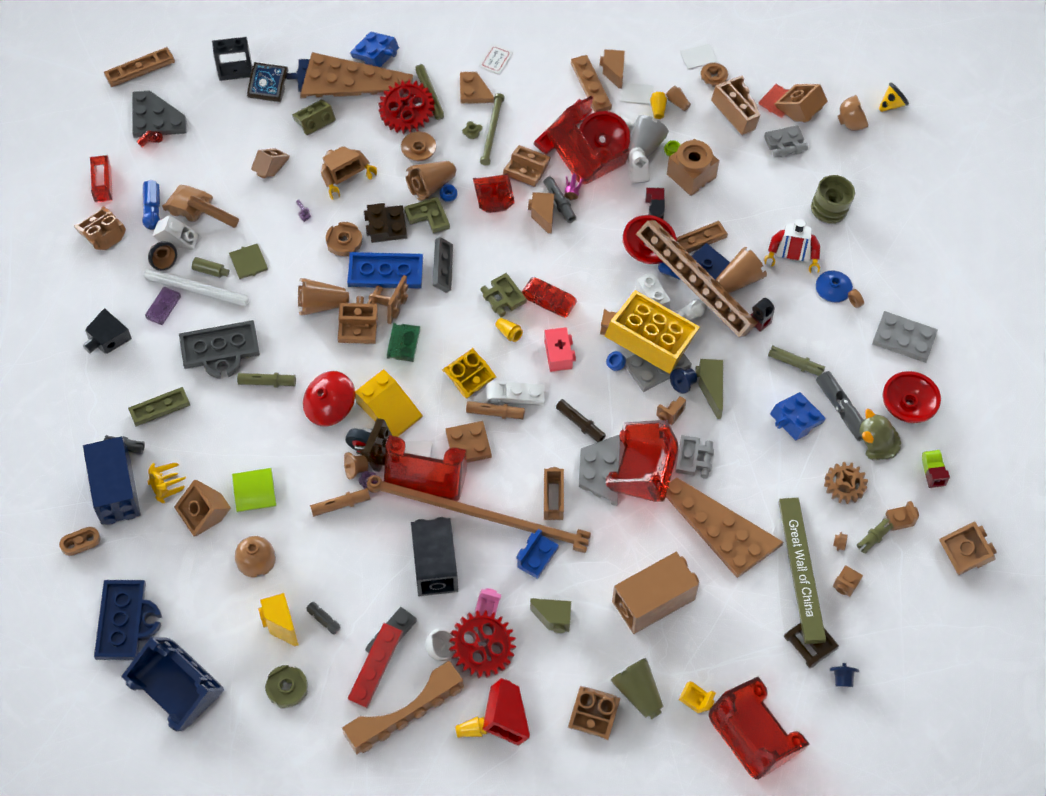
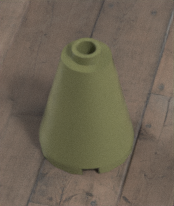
M646 658L632 664L626 670L610 679L613 685L645 718L650 716L653 719L662 713L660 709L663 708V704Z

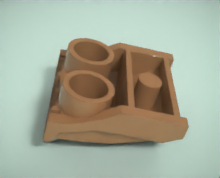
M179 185L167 202L162 205L164 211L168 210L173 216L182 215L188 221L194 222L199 219L203 212L187 204L190 196L194 195L208 203L212 201L213 196L187 185Z
M102 207L101 210L81 223L74 225L78 233L85 237L97 250L109 249L122 240L126 231L123 223L106 207Z
M580 686L568 728L609 740L621 698L596 689Z

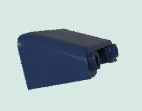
M150 637L121 676L126 681L127 687L134 691L136 689L144 690L169 714L167 717L168 726L177 732L184 731L224 691L223 686L175 641L164 637Z

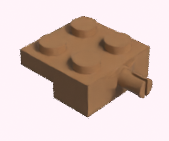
M357 296L356 303H340L338 343L376 344L377 304H364L363 296Z

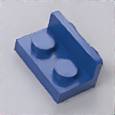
M538 529L535 534L532 533L529 536L525 549H520L516 556L517 568L538 579L558 550L559 545L542 536V530Z

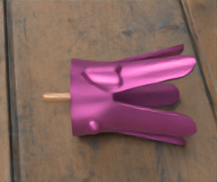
M576 174L572 175L571 182H568V177L566 176L564 196L567 199H570V201L578 199L579 189L584 178H581L576 187Z

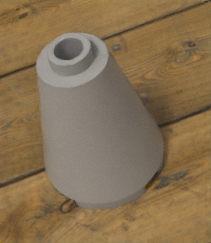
M638 116L626 156L628 162L629 153L632 149L641 148L648 158L665 140L669 130L659 120L657 123L652 121L653 117Z

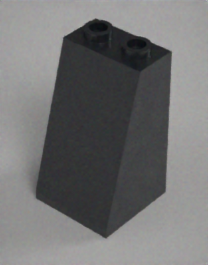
M438 517L435 520L418 519L415 522H411L418 596L458 592V576L451 518Z

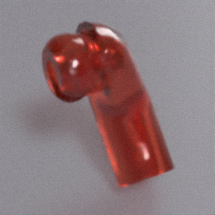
M146 131L136 142L140 147H144L148 142L160 143L163 140V135L158 131Z

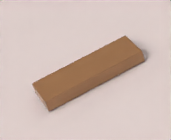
M716 221L677 237V242L690 253L700 249L706 243L710 245L727 238L728 233L720 221Z

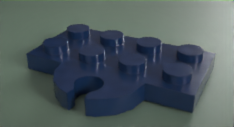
M104 580L94 652L95 660H134L138 655L139 641L149 639L160 629V622L146 623V619L149 616L162 618V614L156 604L144 599L145 580Z

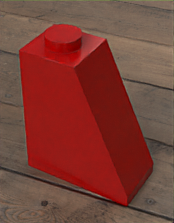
M501 678L490 687L482 730L517 746L530 737L519 686Z

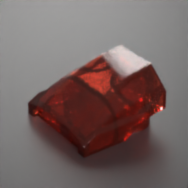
M508 173L473 178L478 205L483 211L487 213L506 211L514 204V195Z

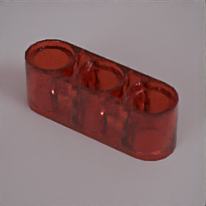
M531 277L522 290L523 295L528 301L565 318L568 317L577 303V299L570 293L536 277Z

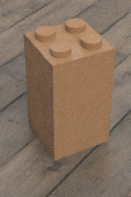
M676 551L614 585L612 603L632 633L635 634L694 601L697 595L699 579L694 572L691 573L688 569V563L683 556L680 557Z

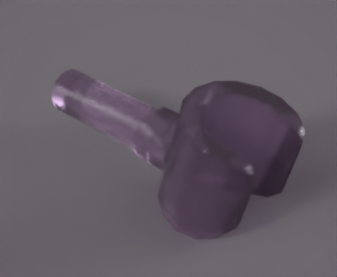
M297 200L296 203L301 209L298 215L305 222L311 218L310 211L307 207L303 206L300 200Z

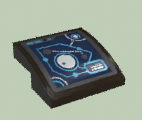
M254 62L247 98L281 102L285 91L284 83L288 74V67Z

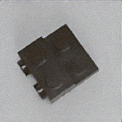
M385 203L367 205V210H364L365 221H369V225H366V234L371 236V243L407 239L403 205L385 207Z

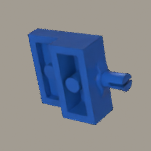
M370 32L355 46L350 55L354 59L364 61L365 64L382 67L391 56L395 57L397 55L399 46L395 37Z
M801 392L777 403L770 413L776 420L775 426L778 429L783 427L795 441L808 435L811 429L823 424L826 419Z

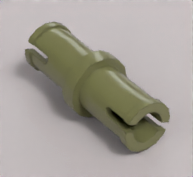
M884 518L874 529L868 531V535L857 543L858 549L866 545L861 550L862 553L866 554L876 543L882 541L884 535L893 529L892 523L884 527L889 522L888 519Z

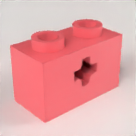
M567 327L544 330V342L550 372L572 369L576 356L575 351L571 350L570 345H573L572 335L568 334Z

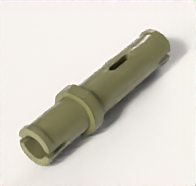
M774 345L771 347L772 350L769 351L768 357L797 367L802 372L807 371L817 376L824 373L826 366L812 362L808 357H800Z
M277 372L274 374L238 373L237 383L238 385H269L274 388L279 386L295 387L296 375H281Z

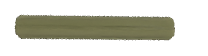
M423 64L416 65L415 71L420 83H423L425 88L428 87L429 93L433 95L432 99L435 102V111H432L433 115L437 120L443 119L444 112Z

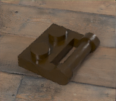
M801 623L790 629L783 636L793 644L806 660V665L809 669L839 648L837 642L825 628L826 642L809 644L817 653L814 656L811 655L796 636L799 633L803 636Z

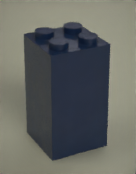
M123 437L83 445L93 508L101 525H111L116 521L132 520L137 516H141L130 454Z

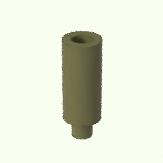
M195 257L192 262V270L219 278L222 275L226 277L229 275V269H225L222 264Z

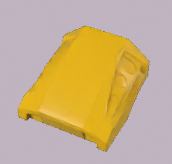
M474 348L442 369L466 399L496 378L489 365L478 355Z

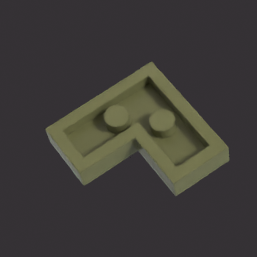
M438 197L404 207L410 225L427 220L433 234L450 229V223Z

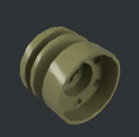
M839 175L824 177L819 182L811 202V210L814 216L825 223L841 222L846 217L855 196L854 186L845 177Z

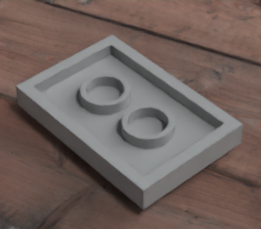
M884 311L872 344L926 363L938 329Z
M636 354L626 359V369L643 392L670 379L669 373ZM683 354L674 369L682 368L686 370L691 368L692 363Z

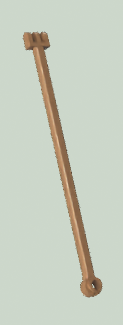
M372 475L368 478L367 488L370 492H387L532 533H536L540 529L543 536L574 544L572 550L583 553L587 551L586 546L589 544L590 532L578 529L577 534L384 482L377 475ZM374 480L378 481L377 484H372L371 482Z

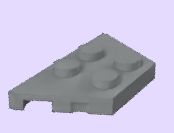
M620 435L581 448L579 487L592 492L593 495L599 498L603 497L611 501V504L617 506Z

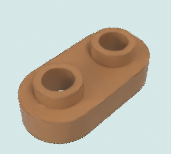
M86 527L62 537L59 546L65 555L73 556L96 547L101 537L96 528Z

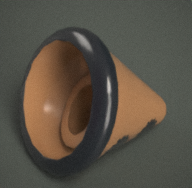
M161 241L151 246L148 253L149 264L159 271L171 268L177 260V249L170 242Z

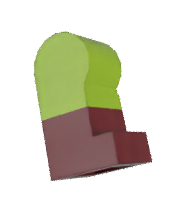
M941 451L923 452L922 463L928 487L946 486L950 475L948 470L946 471Z

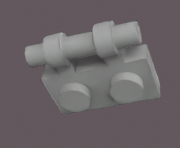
M798 125L765 132L764 137L769 149L773 150V157H786L787 154H799L802 151L808 150L807 143L800 144L803 143L804 137Z
M681 435L675 473L695 476V470L699 469L701 470V477L708 478L709 472L712 469L711 457L714 455L713 442L706 441L705 446L699 445L700 438ZM698 454L703 455V461L697 460Z

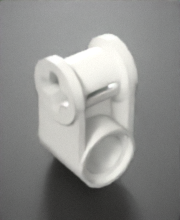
M634 148L629 153V179L631 184L650 180L649 162L641 148Z

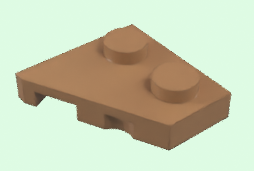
M460 72L461 104L494 103V96L477 72Z

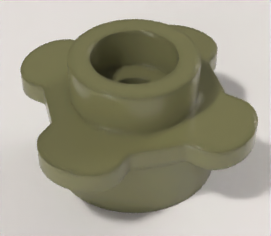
M469 121L466 128L462 130V133L469 139H476L480 134L479 132L483 130V127Z

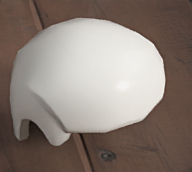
M437 629L429 634L426 639V650L430 657L440 661L451 659L452 654L455 652L449 651V648L454 646V644L449 643V639L454 638L450 634L451 632L445 629Z

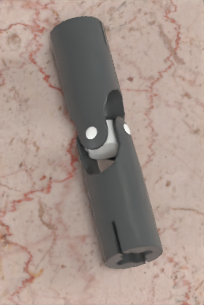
M826 371L820 374L816 382L836 411L839 412L856 440L862 441L863 437L859 433V428L864 419L852 405L850 399L831 372Z

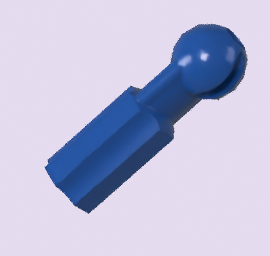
M149 180L143 183L142 223L147 229L154 230L157 222L160 220L159 184L155 180Z

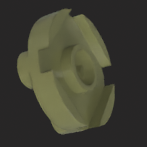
M282 665L272 670L265 684L269 700L281 709L299 704L308 693V683L305 674L299 668L289 667V665ZM284 682L287 684L292 683L289 690L281 689Z

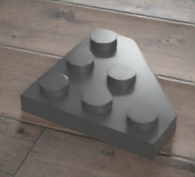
M151 91L132 92L133 137L186 133V117L183 113Z

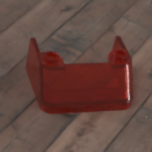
M592 95L568 107L549 126L547 131L548 139L571 173L576 174V180L580 182L581 178H584L582 184H588L625 165L630 152L627 148L613 156L610 150L604 147L593 150L578 129L576 123L581 121L583 115L590 112L593 102Z

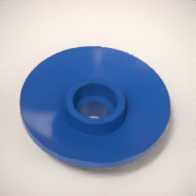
M826 271L816 281L817 293L821 298L829 302L838 303L848 299V292L853 290L850 278L839 271Z

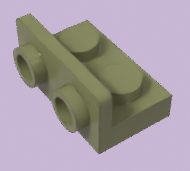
M323 99L292 114L294 121L302 126L306 135L336 120L331 105Z

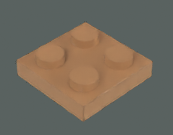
M483 421L445 428L453 465L492 458Z

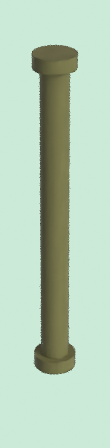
M501 93L494 95V108L483 157L480 158V164L484 166L490 165L491 162L490 153L501 103L505 98Z

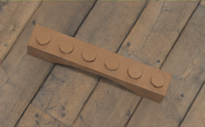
M449 660L431 672L429 681L423 691L406 707L384 716H359L342 727L343 734L356 755L360 752L365 753L376 742L388 739L391 735L390 733L397 729H404L409 724V721L414 718L419 719L423 717L428 709L436 708L444 702V699L459 694L464 687L463 679Z

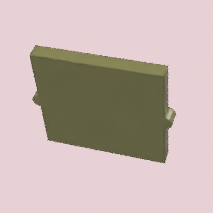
M258 243L247 247L243 246L241 249L229 253L239 280L268 270Z

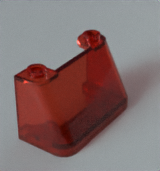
M667 420L624 422L619 438L623 442L625 449L618 473L611 471L606 477V485L614 492L653 502H663L666 498L678 453V441Z
M388 435L385 451L384 482L453 501L460 499L467 473L466 449L450 448L445 452L444 458L441 460L405 453L406 444L404 440L400 437Z
M759 676L724 692L709 710V719L749 775L758 780L798 755L810 745L806 738L798 731L787 734L763 703L767 698L768 691Z

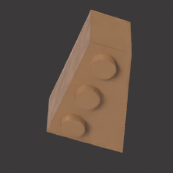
M743 75L716 85L711 98L714 105L741 135L755 130L761 116L754 99H751L749 95V88L745 86Z

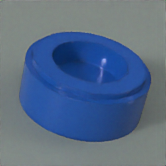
M614 351L608 355L606 364L611 370L619 371L625 366L626 358L621 352Z

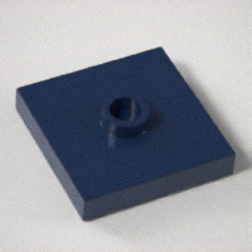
M708 243L692 255L714 279L730 263Z

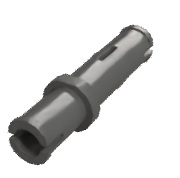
M551 176L545 178L543 183L549 193L554 194L557 210L562 213L568 223L574 222L577 217L570 207V202L565 199Z

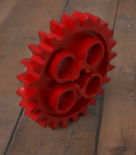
M410 79L407 84L401 80V85L394 82V88L388 86L390 91H383L385 97L380 96L381 102L378 103L380 108L378 111L385 126L389 125L390 130L395 128L396 133L401 129L403 134L406 133V130L412 133L414 128L418 132L419 126L425 128L424 122L430 123L428 117H433L431 111H435L433 95L429 93L428 87L425 88L423 83L418 86L417 81L411 84Z
M477 610L475 617L469 612L467 619L461 617V624L456 623L454 625L457 630H452L450 634L455 638L449 639V643L454 644V646L450 647L449 651H455L451 658H458L459 661L456 666L462 664L464 666L462 672L469 669V676L477 672L478 678L482 676V673L485 674L486 678H489L490 672L496 676L498 669L501 671L505 670L503 664L509 665L511 663L508 658H513L515 654L510 650L516 648L511 642L516 637L509 636L513 629H506L509 623L502 624V616L495 619V612L488 616L487 610L482 615ZM483 626L490 627L492 634L486 635L483 632ZM474 627L477 628L478 634L474 631ZM464 635H471L474 640L473 643H467L464 640ZM480 641L486 642L487 645L485 647L479 646L478 643ZM491 646H499L500 654L493 653ZM473 653H479L482 656V662L474 661Z

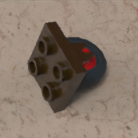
M377 418L373 429L353 428L348 431L345 438L348 446L356 450L357 454L365 455L372 470L380 472L382 466L386 464L388 452L394 445V438L385 420Z

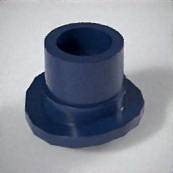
M676 368L670 374V383L673 389L681 394L689 392L691 385L697 382V374L691 368L686 370Z
M847 663L830 668V671L834 672L835 686L853 687L855 672H859V669L847 667Z

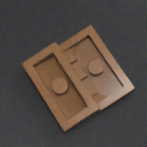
M518 145L512 153L511 160L504 168L503 175L535 187L545 172L551 157Z

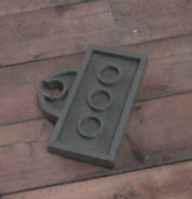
M254 320L179 333L184 369L204 366L205 371L215 378L221 379V372L218 370L220 366H228L226 371L228 377L238 371L241 366V359L260 355Z

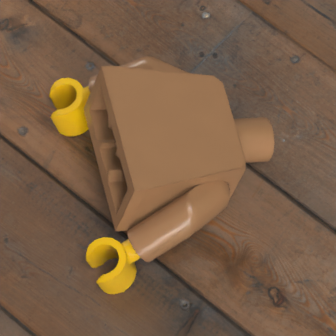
M343 146L335 151L328 150L323 157L324 164L321 167V176L326 186L329 187V196L332 200H334L333 192H337L340 197L339 188L333 184L337 185L365 170V168L368 179H372L370 172L377 176V168L369 165L370 162L360 150H352Z

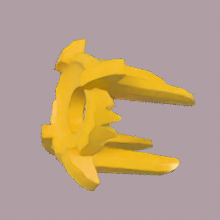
M153 463L148 469V485H151L152 490L156 494V500L161 503H165L164 498L181 492L185 488L183 485L167 490L168 486L186 479V477L164 482V480L178 475V473L164 476L160 473L179 466L178 463H170L155 467V463Z

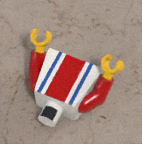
M798 219L794 225L787 224L784 230H780L772 236L768 248L769 254L764 257L765 265L769 258L773 259L771 267L775 265L774 253H776V257L805 262H810L812 259L809 272L811 273L812 266H817V273H819L820 243L816 236L812 234V229L805 227V221Z

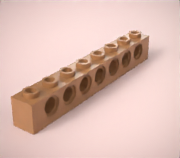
M648 220L636 233L738 337L746 336L756 326L758 322L655 220Z

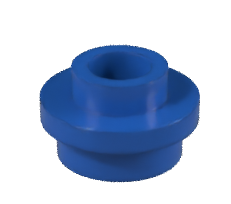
M447 184L441 188L440 198L442 200L451 202L457 198V189L453 185Z

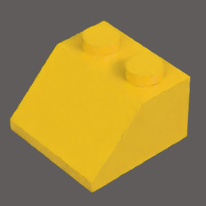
M282 593L261 599L262 607L258 608L263 627H268L271 635L293 646H298L285 594Z

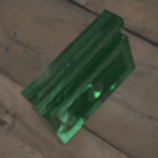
M393 323L387 359L395 358V360L414 362L420 326L396 325V323Z

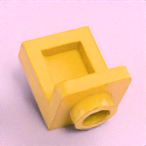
M692 681L686 683L678 700L699 714L712 708L716 693L713 690L706 692Z

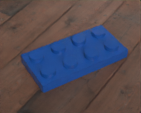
M350 252L347 285L348 287L376 288V286H379L380 288L381 286L382 288H397L401 278L405 275L407 276L408 288L422 289L423 254Z

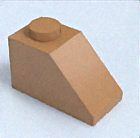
M604 49V56H600V66L603 67L602 74L615 86L622 88L625 51Z
M276 148L258 150L251 170L257 172L256 175L261 178L275 176L287 162L290 155Z
M533 192L532 199L528 200V210H531V218L547 233L552 234L554 194Z

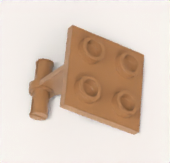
M403 275L392 297L380 295L383 291L381 286L380 288L376 286L374 292L368 297L369 301L367 304L379 303L387 306L388 324H391L393 319L398 318L400 306L405 304L408 299V294H406L409 286L407 284V276Z

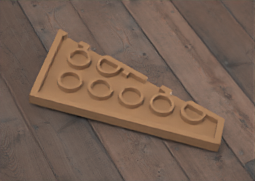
M312 52L300 98H306L307 96H316L317 98L323 97V95H333L334 97L361 95V93L375 95L377 92H389L388 86L394 88V82L401 85V80H403L407 84L410 79L412 84L413 75Z
M677 477L661 488V492L736 578L776 551L784 543Z

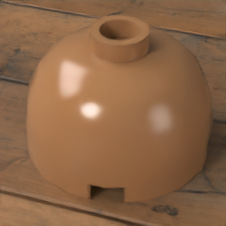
M857 95L844 100L839 108L840 114L837 115L840 124H844L847 129L852 131L869 127Z
M250 536L243 539L235 550V563L239 571L245 576L257 577L256 575H265L273 568L276 561L275 551L271 543L260 536Z

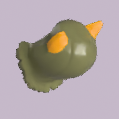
M866 409V419L863 420L859 428V433L868 447L865 453L866 456L871 460L894 458L901 449L898 432L886 417L876 415L871 409Z

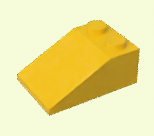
M384 369L355 391L356 403L375 422L377 418L384 419L394 440L423 417L397 381Z

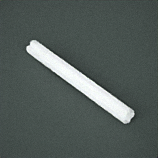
M146 269L144 273L145 279L242 306H247L249 302V297L244 294L152 269Z

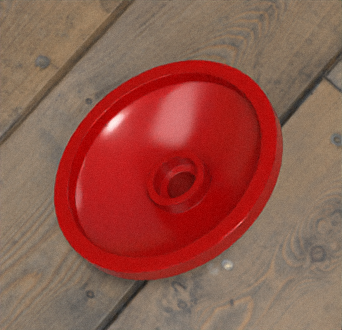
M598 111L586 117L581 123L577 134L578 146L588 160L597 164H611L619 160L626 153L630 144V131L626 122L619 115L609 111ZM603 136L605 142H600L599 138Z
M641 215L633 218L625 226L622 235L626 251L639 262L646 264L662 263L663 261L649 247L645 246L646 244L636 233L648 220H655L677 241L673 228L665 220L656 216Z
M328 371L317 376L309 384L303 397V410L306 417L314 424L323 427L332 426L342 421L351 411L355 401L353 382L348 376L338 371Z
M904 371L897 373L886 382L883 389L882 397L887 410L895 418L907 423H922L931 419L937 413L941 404V394L937 385L929 377L918 372Z

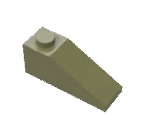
M700 359L699 366L695 367L698 385L716 418L721 419L723 412V360Z

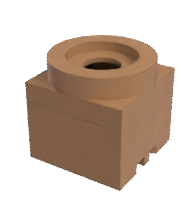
M696 139L682 143L677 152L669 157L667 175L692 196L699 191L700 187L703 188L706 183H710L717 177L720 160L713 155L711 148L706 143Z

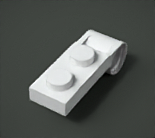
M492 381L486 385L488 404L502 405L504 402L543 405L544 385Z

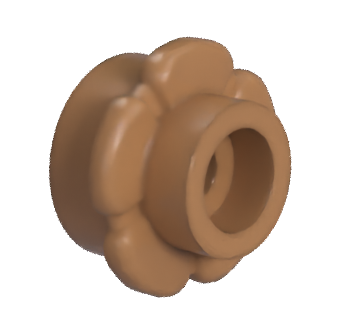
M842 532L839 535L835 534L833 546L837 547V551H845L848 535L842 534Z

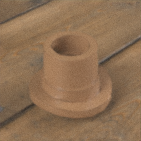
M350 452L344 454V468L347 478L349 480L354 479L358 473L368 471V460L365 455L355 456Z

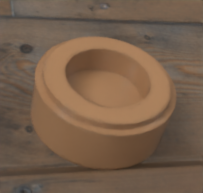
M853 289L848 292L849 301L855 308L864 305V299L858 290Z

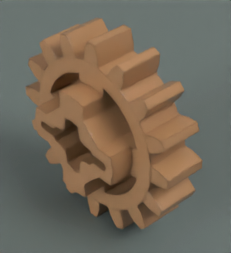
M845 462L842 463V466L836 463L834 469L830 467L828 473H826L824 487H828L826 493L833 494L831 499L839 498L838 503L845 500L846 504H849L851 499L856 503L858 498L862 499L867 490L868 479H863L866 473H860V467L853 468V463L849 466H846Z

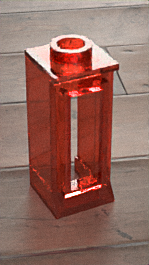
M108 155L90 157L91 193L94 202L113 200L112 173ZM96 165H104V185L97 186Z

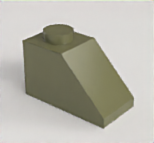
M530 599V610L548 630L555 633L569 632L572 601Z

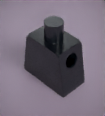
M104 308L86 327L85 332L89 340L83 344V347L88 353H92L95 349L99 348L104 354H108L132 338L129 329Z

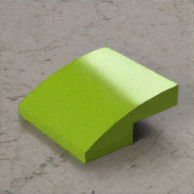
M272 468L232 474L236 512L277 506Z

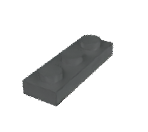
M438 237L435 239L433 286L447 293L451 290L453 244Z

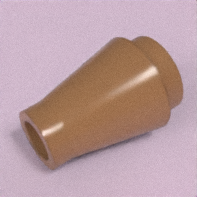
M673 86L666 93L667 100L683 111H686L691 106V103L680 87Z

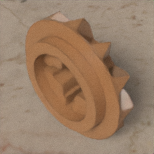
M709 63L701 69V80H704L705 84H711L712 87L726 82L728 78L727 69L719 63Z

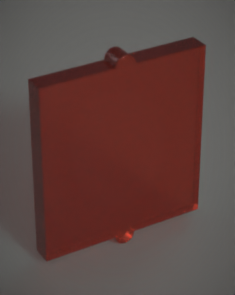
M775 84L758 104L766 108L768 112H772L782 118L785 113L775 107V103L789 89H784Z

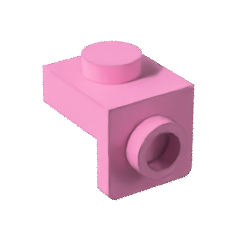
M482 589L478 596L475 612L478 610L480 615H482L487 610L488 616H491L493 612L496 615L501 594H498L494 589Z

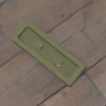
M180 387L131 406L128 409L137 427L188 407L190 403L184 388Z

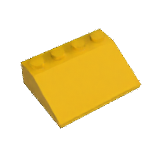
M634 290L610 321L605 337L670 374L700 326Z

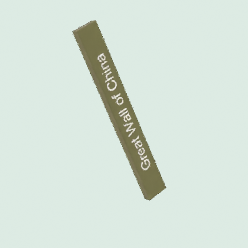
M799 497L779 499L778 503L804 643H825L826 636Z

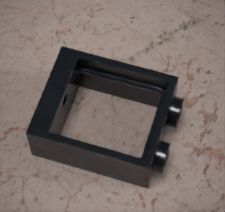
M247 37L212 40L213 55L219 81L250 78L253 66ZM245 52L246 60L221 63L220 55Z

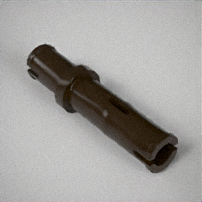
M564 399L557 403L556 409L581 428V432L588 434L597 442L604 440L606 433L595 426L594 421L588 420Z

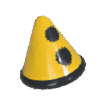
M890 82L879 110L883 112L908 106L909 101L899 88Z

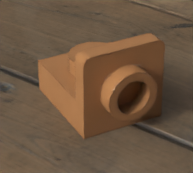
M679 396L676 401L673 400L668 408L659 404L656 415L662 422L673 425L685 410L686 399Z
M908 501L904 507L890 509L885 513L889 524H893L892 531L913 527L919 518L918 509L914 507L912 501Z
M845 565L839 576L835 579L833 587L840 594L851 597L863 575Z

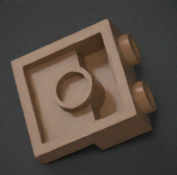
M975 521L939 539L958 576L975 567L980 568L996 560L994 556L997 553L992 542L987 543L984 538L987 536V533L983 526L978 527Z

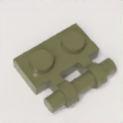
M507 273L492 280L491 289H488L487 286H483L480 289L483 293V298L489 301L492 305V310L498 313L500 317L506 315L504 307L507 306L512 311L527 303L526 297ZM497 294L501 297L499 301L494 297Z

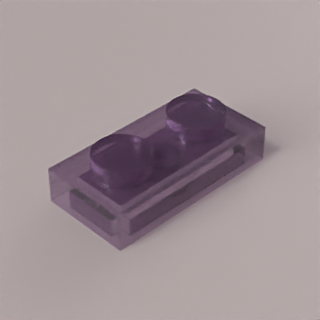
M163 287L146 312V319L163 325L181 298L180 293Z

